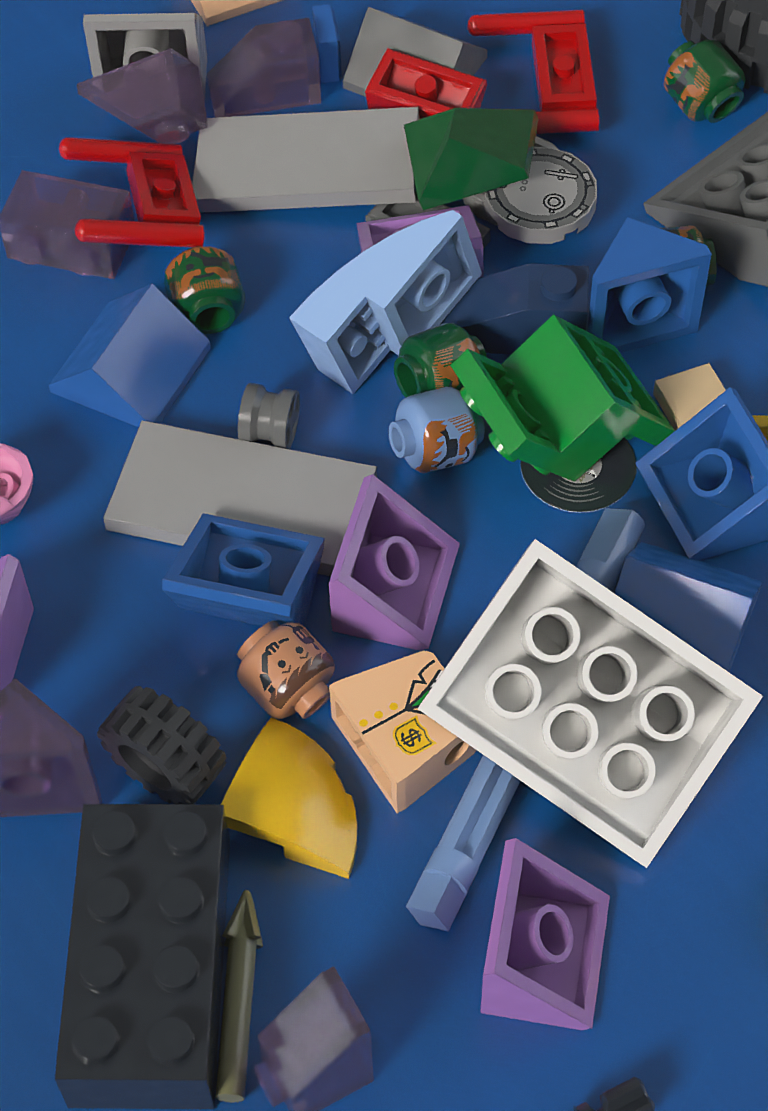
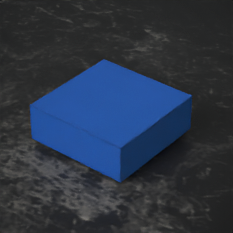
M331 4L312 6L314 48L321 83L340 81L339 77H342L341 48L334 8H331Z

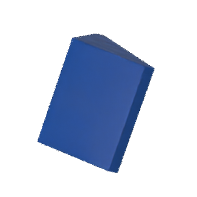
M627 217L593 274L587 332L614 345L620 353L698 332L712 255L708 246Z
M149 284L107 303L49 384L50 393L136 427L140 426L142 420L160 424L211 349L210 341L153 284Z
M729 387L635 463L689 559L698 561L768 540V441L738 392Z
M203 513L165 574L162 590L182 610L263 626L270 621L276 620L280 625L296 622L305 627L324 550L325 538Z
M641 542L626 556L614 594L729 672L763 582Z

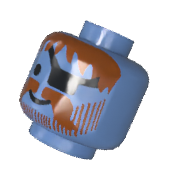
M444 387L411 395L401 400L396 410L395 421L389 425V440L397 457H404L411 468L418 472L429 473L470 461L477 450L478 444L484 439V421L482 416L478 415L466 404L459 390L453 387Z

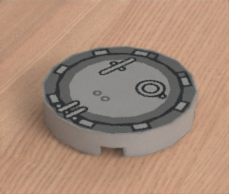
M534 147L528 179L484 192V210L489 219L491 216L498 223V229L508 237L530 244H552L565 240V234L573 232L577 228L578 234L588 226L596 211L597 181L588 165L571 153L551 147Z

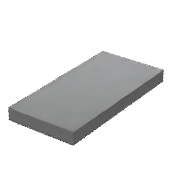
M418 107L201 118L192 183L199 212L416 203V186L404 124L420 119Z
M142 420L103 519L108 531L181 546L184 545L203 513L325 538L324 550L318 574L331 576L363 479L372 474L377 477V467Z

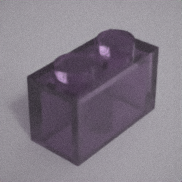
M22 170L0 214V231L7 258L19 260L29 265L39 264L69 270L79 275H94L115 279L129 244L81 242L75 235V226L80 219L135 221L130 191Z

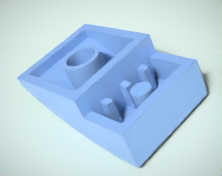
M450 210L419 221L388 236L337 270L289 317L320 372L354 394L390 350L399 355L400 347H402L404 341L409 336L441 324L482 274L462 215L454 210Z

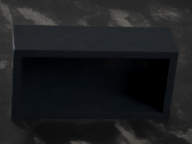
M83 804L55 1081L68 1108L214 1109L225 938L222 935L225 930L230 855V836L224 805Z

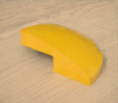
M271 717L247 752L221 805H224L228 828L283 846L284 856L287 859L347 879L350 877L357 849V819L352 795L345 792L342 782L335 771L334 760L316 741L295 727Z

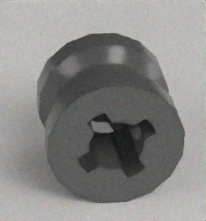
M248 383L242 397L238 417L239 440L254 443L259 439L269 440L275 447L290 449L295 438L299 419V391L284 388L279 393L268 392L262 384Z

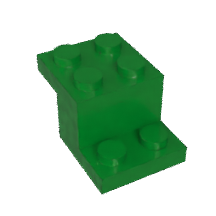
M554 314L502 364L467 349L450 365L464 386L460 390L463 400L474 412L484 417L493 430L489 434V439L495 449L507 460L515 462L518 459L529 463L544 475H548L551 472L575 482L622 438L625 437L628 440H632L634 437H637L657 446L675 432L672 425L614 345Z

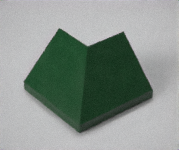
M453 108L404 124L418 201L422 209L427 210L528 179L539 120L535 110Z

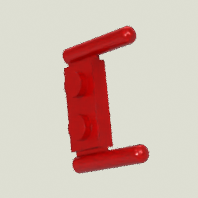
M584 10L472 15L469 18L467 24L468 31L474 37L532 34V49L540 111L536 112L539 119L536 134L599 131V111L596 107L597 97Z
M66 137L61 140L59 152L65 160L127 163L126 171L138 221L80 219L75 226V235L79 241L190 248L203 247L204 226L200 225L201 215L184 155H182L181 144Z

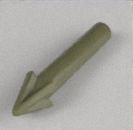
M249 890L242 892L222 937L226 938L224 946L228 947L215 1098L223 1102H241L245 1099L256 949L263 947L255 906Z

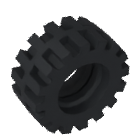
M135 686L99 726L97 736L102 740L101 745L104 750L112 753V760L117 765L123 766L127 770L126 774L133 780L137 779L140 781L144 789L152 794L154 792L157 793L161 800L169 804L171 802L174 804H195L227 763L225 762L227 758L225 752L219 749L220 743L215 737L206 733L208 729L201 721H195L190 717L191 713L183 706L177 707L171 698L163 693L161 696H158L155 690L149 687L143 689L141 686Z

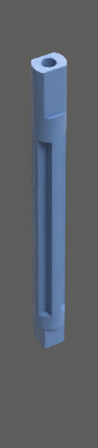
M605 508L576 567L611 592H614L625 558L635 548L644 530V520L633 510ZM484 755L406 905V908L422 926L449 931L478 872V867L520 783L519 779Z

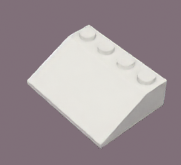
M534 539L430 689L418 710L647 868L763 696Z

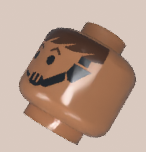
M276 620L270 621L254 632L240 647L237 653L241 660L237 670L238 680L272 718L282 719L298 712L303 719H306L329 700L330 690L327 684L335 671L334 660L300 623L288 622L280 625Z

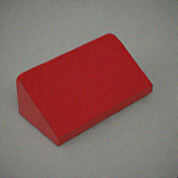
M387 48L365 90L368 109L418 107L419 117L422 119L453 108H480L487 88V80Z

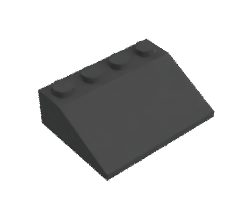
M768 112L643 203L646 213L665 227L695 226L702 233L704 239L711 238L713 241L716 263L739 280L768 287Z

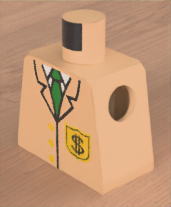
M424 650L338 680L329 685L332 719L397 814L409 807L477 751L418 710V707L444 670L436 656L432 652Z

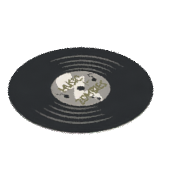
M622 438L575 482L551 472L548 475H544L531 464L524 461L520 463L524 481L534 495L550 506L570 512L597 511L616 503L628 492L636 474V458L625 438Z

